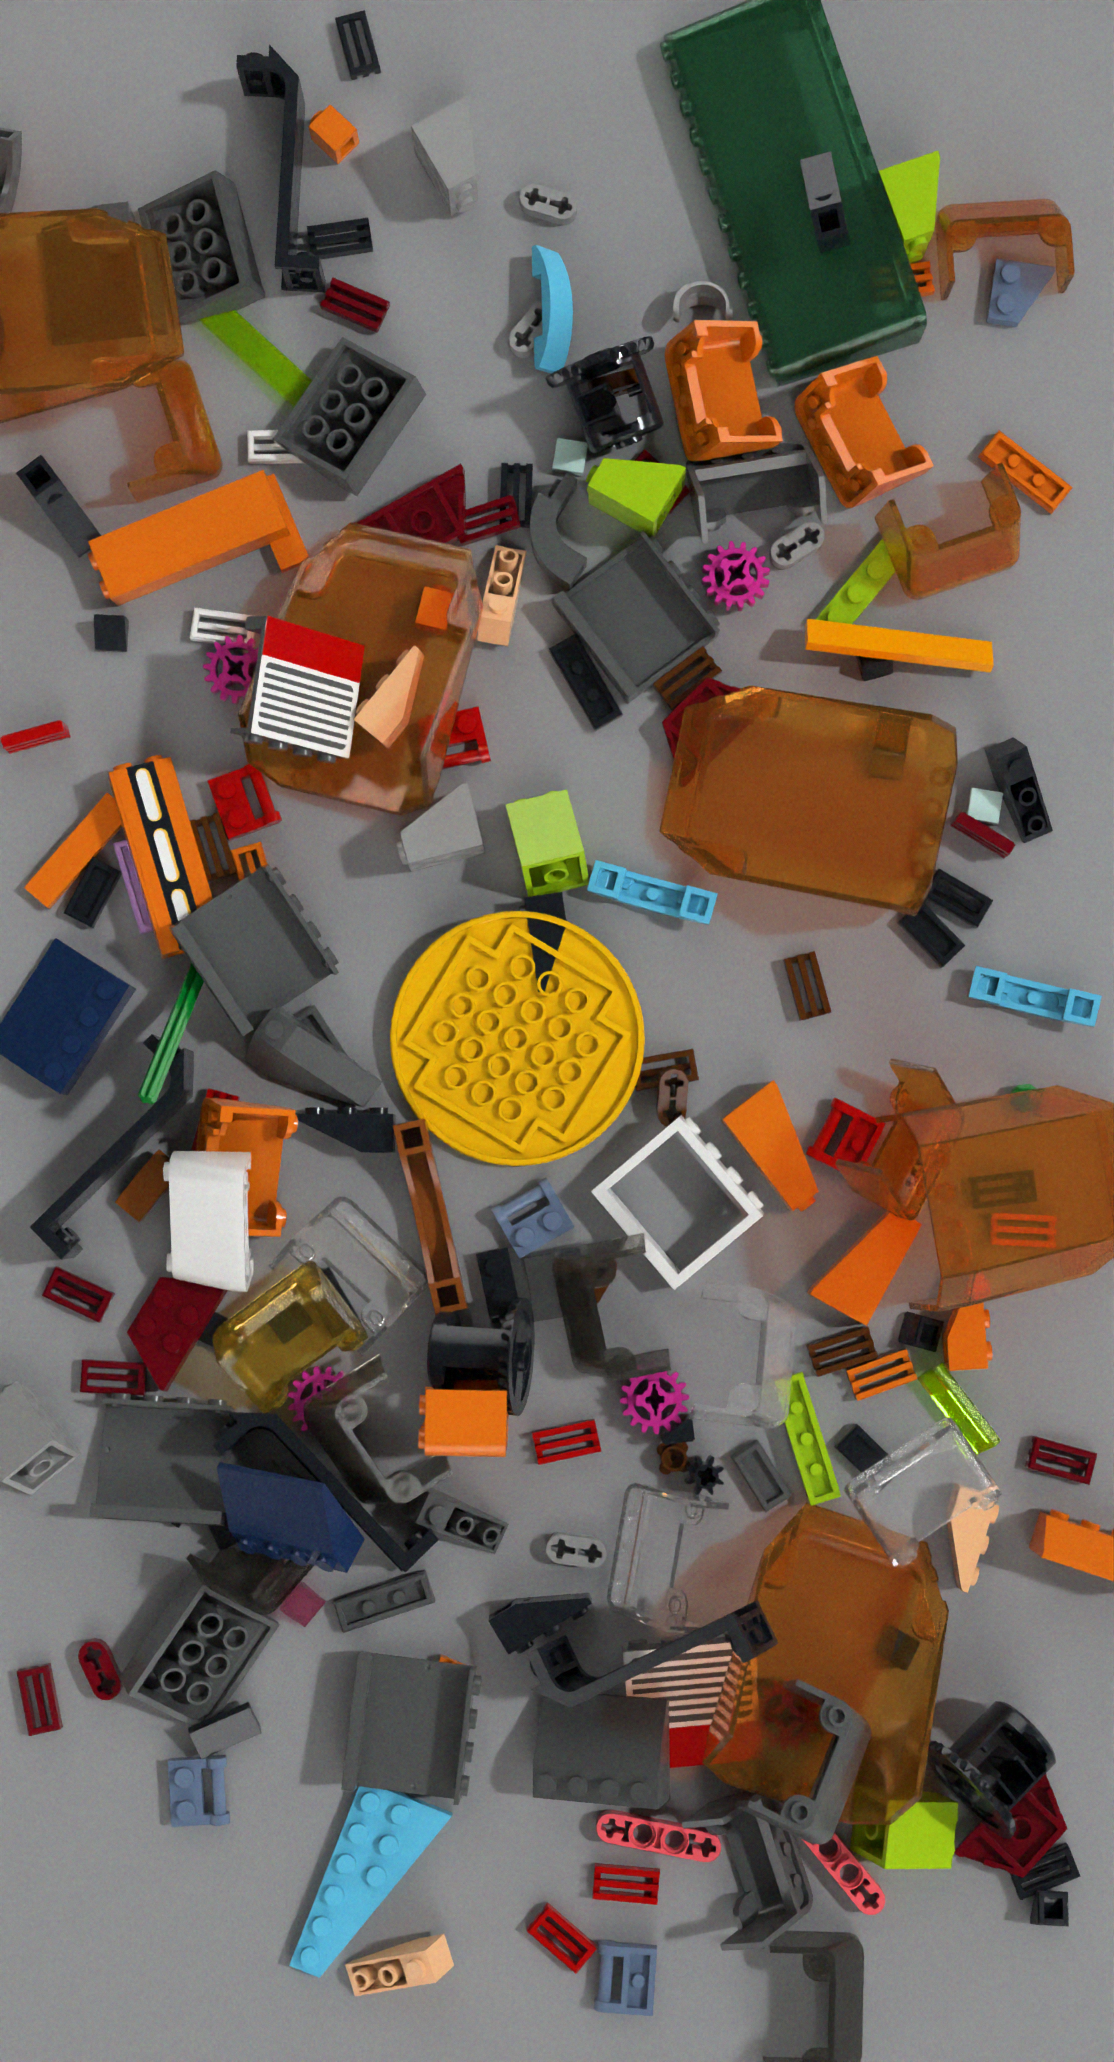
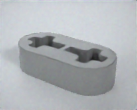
M537 183L527 184L520 192L521 210L531 217L558 225H568L576 217V199L567 192ZM533 194H537L538 201L535 202L534 206L529 205L528 198H532ZM563 203L568 204V210L564 212V215L559 214L557 207H561Z
M542 302L531 306L509 335L510 350L519 358L530 357L534 353V338L543 335L542 321L537 327H534L537 322L536 314L542 315ZM530 332L531 334L528 338L529 346L527 347L523 344L521 347H518L517 337L523 339Z
M807 522L776 540L769 553L771 563L778 569H788L817 552L825 540L823 527L816 522ZM806 531L810 534L816 533L818 535L815 539L816 544L807 541L800 545L799 542L805 538ZM794 546L795 549L789 554V560H786L784 557H777L780 547L785 551Z
M557 1532L550 1536L546 1544L548 1557L558 1564L597 1568L605 1562L607 1557L604 1542L592 1536ZM562 1539L565 1540V1546L573 1547L575 1551H564L562 1556H557L556 1550L551 1549V1546L558 1544V1540ZM591 1544H595L597 1550L602 1553L601 1556H595L594 1561L588 1560V1555L578 1553V1549L587 1550Z

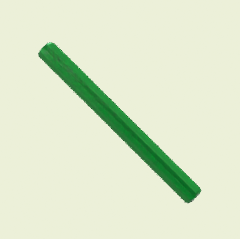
M192 963L189 966L138 1092V1097L144 1104H154L157 1101L204 981Z

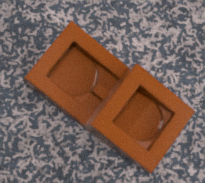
M160 1149L147 1161L115 1201L116 1204L138 1222L147 1216L159 1198L169 1190V1181H164L163 1168L165 1162H170V1158Z

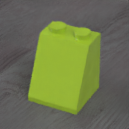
M938 150L878 171L870 198L895 265L903 262L905 264H912L921 260L933 235L940 166Z
M603 458L599 467L594 465L586 478V482L589 483L586 489L589 504L638 532L644 531L648 537H655L685 486L686 468L676 464Z
M567 789L550 791L541 796L529 799L522 798L513 803L505 804L528 897L558 893L589 884L585 852Z
M857 1784L850 1850L883 1869H951L952 1858L955 1852L954 1839L956 1823L958 1821V1802L941 1793L901 1789L899 1795L892 1799L887 1797L886 1787Z

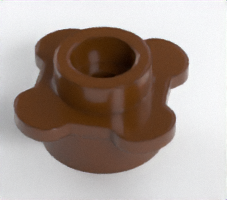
M686 1442L670 1445L660 1443L658 1445L657 1453L661 1459L659 1470L662 1474L668 1475L671 1472L681 1471L684 1473L688 1471L685 1465L691 1466V1464L687 1460L686 1452L688 1445ZM671 1455H676L677 1459L673 1461L670 1457Z

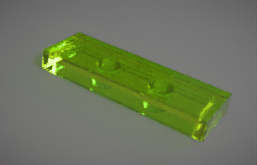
M943 1363L926 1370L918 1377V1381L975 1455L999 1444L1001 1441L1000 1437Z

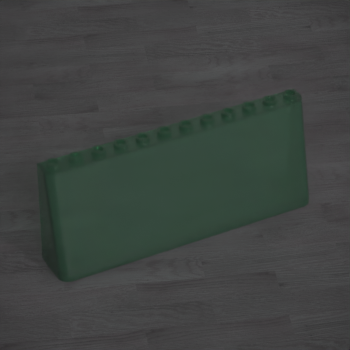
M746 0L665 34L664 42L660 43L662 57L665 62H670L672 71H670L671 83L674 90L679 89L682 98L679 100L680 110L683 118L689 119L691 125L689 129L692 146L699 149L701 155L698 158L699 167L702 175L708 176L711 185L708 186L709 197L712 205L717 204L720 212L718 224L722 234L727 233L730 242L727 244L730 260L732 263H737L740 271L737 273V280L741 291H746L749 301L746 303L749 317L751 320L756 319L759 332L762 337L761 350L766 349L769 358L766 360V367L770 378H775L778 387L832 369L920 343L927 326L926 310L821 0ZM831 151L851 245L820 253L800 160Z

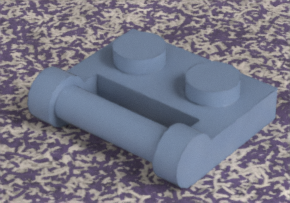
M547 1177L540 1180L538 1186L503 1206L498 1204L491 1208L519 1259L575 1227ZM544 1196L547 1197L550 1205L517 1224L511 1225L508 1217Z
M210 1755L203 1759L200 1756L170 1758L168 1760L171 1827L220 1826L230 1823V1812L226 1811L224 1768L227 1767L226 1755ZM207 1768L211 1769L213 1811L205 1812L203 1769Z
M600 1940L598 1942V1953L601 1954L598 1996L594 1999V2010L602 2013L653 2016L657 1945ZM614 1956L623 1957L620 1999L611 1998Z

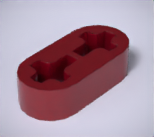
M97 1638L88 1640L79 1650V1663L96 1697L101 1700H111L123 1688V1683L119 1678L121 1672L105 1641ZM91 1646L94 1650L100 1649L102 1652L98 1657L101 1667H98L94 1658H87ZM102 1671L108 1680H115L112 1692L108 1688L102 1689L100 1686L104 1681Z

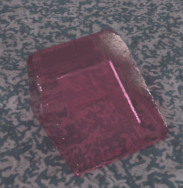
M301 1581L280 1606L279 1610L306 1627L326 1601Z

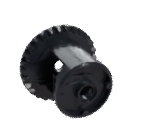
M652 336L600 350L553 372L545 378L547 384L552 388L567 385L591 452L598 453L615 446L617 450L643 440L642 436L663 427L664 421L641 359V355L651 351L654 347ZM633 364L639 384L627 388V393L629 397L643 393L650 413L637 417L636 421L624 426L595 434L593 425L621 415L620 408L611 384L605 383L582 393L578 385Z
M521 1297L513 1300L508 1307V1313H506L501 1329L462 1327L459 1314L456 1311H440L433 1320L428 1340L427 1373L431 1387L434 1389H454L458 1378L496 1380L500 1390H507L508 1415L520 1416L529 1396L534 1363L535 1330L530 1301L527 1298Z
M995 1701L950 1748L937 1741L928 1742L922 1748L926 1761L953 1796L983 1825L1005 1839H1010L1016 1831L1015 1820L1009 1811L1056 1763L1055 1753L1041 1732L1017 1709L1002 1701ZM995 1733L1013 1751L1011 1752L1001 1746H997L977 1767H974L968 1761L979 1749L984 1753L991 1749L987 1741ZM987 1785H989L995 1792L993 1795L991 1794V1790L986 1787Z

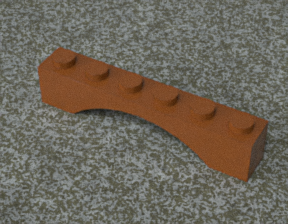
M426 1119L393 1125L420 1238L435 1316L440 1311L453 1312L468 1308V1302Z

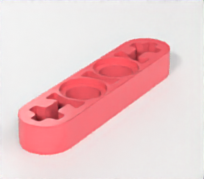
M613 1809L603 1811L596 1820L597 1834L602 1841L700 1862L714 1861L721 1852V1842L718 1835L710 1834L703 1827L683 1828L682 1823ZM609 1819H615L616 1826L625 1828V1821H630L628 1838L623 1837L624 1830L613 1829L612 1834L606 1833V1827L602 1826V1823L607 1824ZM646 1824L651 1828L652 1834L648 1840L639 1841L634 1837L633 1831L637 1825ZM677 1830L683 1835L684 1840L680 1846L670 1847L666 1844L665 1837L670 1831ZM689 1833L694 1834V1842L704 1843L705 1838H710L711 1844L715 1847L709 1848L707 1853H703L701 1846L691 1844L692 1850H687L689 1846Z
M834 1832L831 1839L836 1841L837 1848L831 1855L822 1854L819 1851L820 1844H812L803 1840L860 1911L867 1915H875L881 1912L885 1905V1895L881 1887L836 1832ZM846 1864H853L858 1869L857 1876L850 1881L843 1880L840 1877L841 1868ZM861 1883H863L865 1889L870 1894L877 1892L875 1894L876 1902L873 1905L870 1902L863 1904L865 1898L858 1888Z

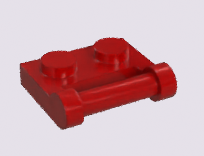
M479 706L417 720L429 775L438 774V770L472 762H491ZM477 741L478 749L435 758V750Z
M261 761L247 764L243 768L207 780L230 841L282 821L280 812L275 811L262 772H264ZM247 778L251 779L264 815L258 819H255L242 780Z
M833 1098L830 1104L832 1109L813 1147L809 1146L805 1155L854 1180H858L886 1123L842 1100ZM843 1114L848 1115L852 1119L833 1156L824 1153Z

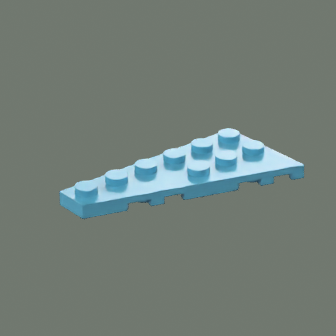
M359 1786L289 1966L320 1978L452 1817V1812L402 1792Z

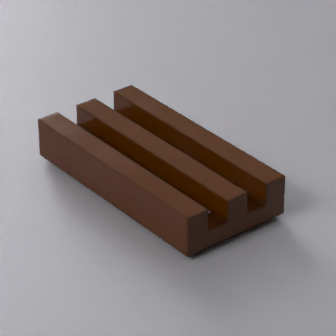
M702 646L654 682L653 687L670 709L673 710L707 677L714 679L721 674L722 670L714 663V659L707 654V650ZM699 658H702L704 660L702 663H700L698 666H696L694 669H692L690 672H688L686 675H684L682 678H680L678 681H676L674 684H672L670 687L664 690L662 686H664L666 683H668L670 680H672L674 677H676L678 674H680L682 671H684L686 668H688L690 665L696 662ZM707 667L711 669L699 681L675 699H671L670 695L701 671Z
M219 812L213 813V815L208 817H200L201 819L190 820L207 881L211 882L237 874ZM213 822L216 824L229 868L226 870L222 868L210 828V823ZM200 826L204 828L215 865L216 873L213 874L211 873L198 830Z
M815 951L784 959L799 1020L802 1021L831 1013ZM807 960H809L822 1009H817L805 965ZM798 963L811 1012L805 1013L792 964Z
M693 1049L643 1057L642 1065L688 1057L689 1063L675 1066H679L683 1070L690 1069L691 1075H687L688 1082L699 1080ZM665 1067L640 1071L635 1086L636 1091L657 1088L658 1081L641 1083V1078L659 1075ZM676 1077L665 1080V1082H668L670 1086L681 1082V1080Z
M868 1326L807 1345L817 1377L878 1358ZM862 1335L864 1336L865 1341L819 1356L816 1355V1350ZM868 1348V1353L822 1368L820 1367L819 1363Z

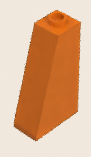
M773 1080L722 1118L721 1121L788 1209L794 1211L798 1208L802 1212L816 1201L813 1196L819 1191L779 1088Z
M902 1206L898 1210L889 1208L809 1288L807 1294L867 1326L922 1226L921 1223L915 1220L917 1214Z

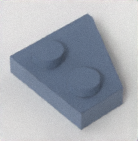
M996 258L986 323L1017 327L1045 285L1052 278L1056 267Z

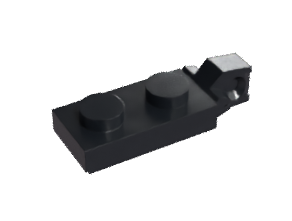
M508 1247L476 1254L489 1317H491L492 1324L500 1323L501 1327L506 1313H508V1307L513 1300L518 1298Z

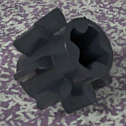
M695 1455L696 1462L692 1466L685 1465V1468L690 1471V1477H687L684 1482L686 1484L695 1483L694 1492L698 1495L702 1488L713 1495L712 1487L716 1484H724L718 1475L724 1468L721 1465L713 1467L714 1457L711 1455L707 1457L706 1461H702L698 1455ZM707 1469L710 1473L709 1479L703 1478L701 1480L697 1476L698 1472Z

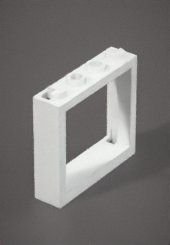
M682 1115L591 1191L674 1290L763 1217L764 1214L760 1209L764 1204L758 1199V1196L753 1191L747 1193L740 1185L743 1179L732 1166L727 1169L719 1160L722 1157L720 1151L712 1142L705 1144L698 1135L702 1132L698 1125L690 1117L685 1120ZM677 1131H679L748 1213L745 1218L681 1271L611 1189L616 1182Z

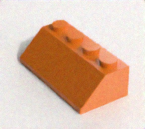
M1051 1509L1050 1514L1042 1511L1039 1512L1029 1549L1041 1558L1114 1581V1529L1109 1534L1099 1531L1101 1525L1089 1520L1082 1519L1080 1524L1069 1521V1514L1055 1509Z

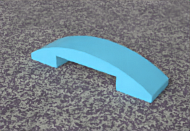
M534 245L532 246V277L541 280L543 335L534 338L535 369L552 374L564 367L569 351L573 324L572 291L565 264L559 253Z
M595 860L587 891L624 904L707 925L710 924L718 893L689 885L685 887L631 872L626 868Z
M975 966L968 995L969 998L999 1007L1089 1027H1095L1102 998L1101 995L1071 988L1068 990L1010 976L1004 972Z

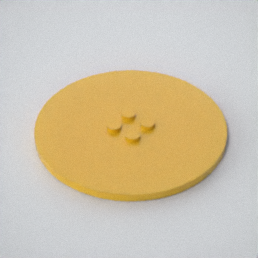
M504 911L483 915L454 927L433 942L416 960L405 977L394 1004L390 1028V1051L393 1069L405 1100L418 1119H426L428 1130L451 1148L484 1162L509 1166L536 1165L563 1158L585 1147L606 1131L617 1119L634 1091L640 1075L645 1044L644 1022L637 993L624 968L610 950L584 929L566 920L528 911ZM527 918L544 920L565 927L558 951L530 935ZM531 943L556 957L552 970L542 973L538 981L536 980ZM550 974L545 991H543L540 985L541 979L545 975Z

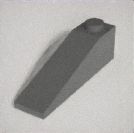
M282 1007L271 1008L255 1031L244 1057L246 1061L270 1078L363 1108L383 1082Z

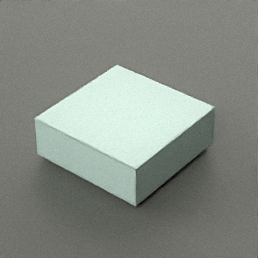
M557 438L552 471L583 476L588 449L587 442Z
M971 788L966 814L981 823L997 825L1003 793Z

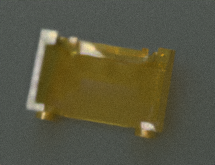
M308 1261L225 1321L215 1331L212 1341L216 1362L263 1413H267L271 1409H276L284 1404L287 1399V1383L337 1346L343 1352L357 1350L368 1338V1335L363 1325L320 1267L314 1261Z

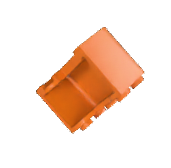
M457 1379L454 1389L425 1387V1395H420L419 1415H425V1419L421 1428H419L418 1449H425V1456L506 1457L509 1419L507 1412V1390H500L496 1380Z

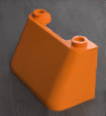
M694 320L667 343L665 363L684 453L690 461H706L771 449L783 442L782 429L777 419L772 416L762 418L750 363L762 348V337L757 321Z
M878 356L821 373L795 400L796 417L839 501L846 508H853L925 474L934 466L924 447L920 444H913L905 448L879 397V394L884 391L887 384V372Z
M204 1098L200 1110L196 1151L251 1152V1169L246 1170L248 1172V1182H250L248 1191L249 1236L281 1237V1230L285 1227L287 1220L286 1210L276 1200L283 1139H289L292 1133L297 1131L298 1118L295 1114L296 1110L290 1107L220 1098Z

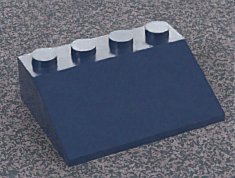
M55 938L0 1023V1054L59 1094L68 1095L136 988Z
M219 1462L217 1472L229 1532L237 1540V1546L242 1551L248 1554H254L255 1552L266 1554L274 1560H280L281 1558L289 1559L300 1566H306L307 1564L315 1565L327 1572H333V1570L348 1572L365 1539L325 1483Z

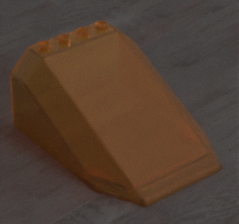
M98 208L0 213V313L4 323L6 338L4 352L0 360V424L124 390L184 355L166 234L154 229H145L140 224L130 220L126 223L108 216V212Z
M350 522L340 530L336 537L324 543V549L312 559L307 557L300 563L278 619L365 646L356 710L365 699L370 700L376 693V685L379 680L386 674L390 675L398 666L396 661L402 652L406 649L410 651L415 645L423 653L424 659L409 723L392 745L387 748L354 720L349 759H336V763L333 764L317 761V755L313 754L312 757L293 755V749L287 748V751L269 749L268 743L263 741L261 745L243 743L247 762L282 788L403 816L431 805L447 753L483 611V602L479 592L471 549ZM424 586L450 592L451 603L446 614V630L415 623ZM255 673L238 711L240 728H248Z
M751 685L740 688V691L725 696L720 695L711 698L705 703L687 706L684 710L659 832L668 840L674 842L680 850L692 857L711 875L916 916L932 886L958 766L956 727L933 714Z
M1055 1085L875 1117L876 1123L903 1120L918 1148L941 1279L938 1297L909 1302L910 1309L941 1312L967 1307L1089 1276L1114 1258V1103Z
M806 1502L764 1549L747 1605L758 1600L779 1644L745 1663H742L740 1657L734 1651L732 1652L709 1729L702 1762L722 1782L783 1803L792 1795H804L809 1798L833 1734L824 1730L819 1722L821 1706L782 1688L784 1681L799 1679L846 1702L867 1720L871 1728V1737L840 1816V1822L846 1824L891 1825L922 1798L949 1614L946 1600H942L937 1582L939 1578L936 1569L931 1563L932 1556L928 1543L817 1505L810 1506V1503Z

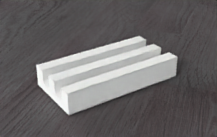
M278 430L247 431L249 464L304 462L293 454H255L254 452H280L287 450L277 443L254 444V440H272Z
M194 607L190 640L212 644L217 642L220 645L226 644L225 636L198 633V629L244 635L247 636L244 639V643H247L250 638L254 639L255 632L245 630L242 627L199 622V619L204 617L246 623V618L253 615ZM230 637L233 642H236V638Z

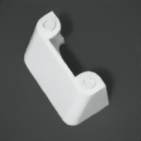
M173 1151L170 1162L164 1163V1181H169L171 1253L167 1254L166 1265L167 1272H172L174 1279L232 1292L248 1291L254 1273V1258L251 1257L248 1231V1191L250 1182H248V1172H246L247 1169H251V1152Z

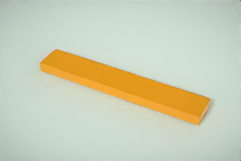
M807 619L805 624V650L990 673L994 666L992 642L815 619Z

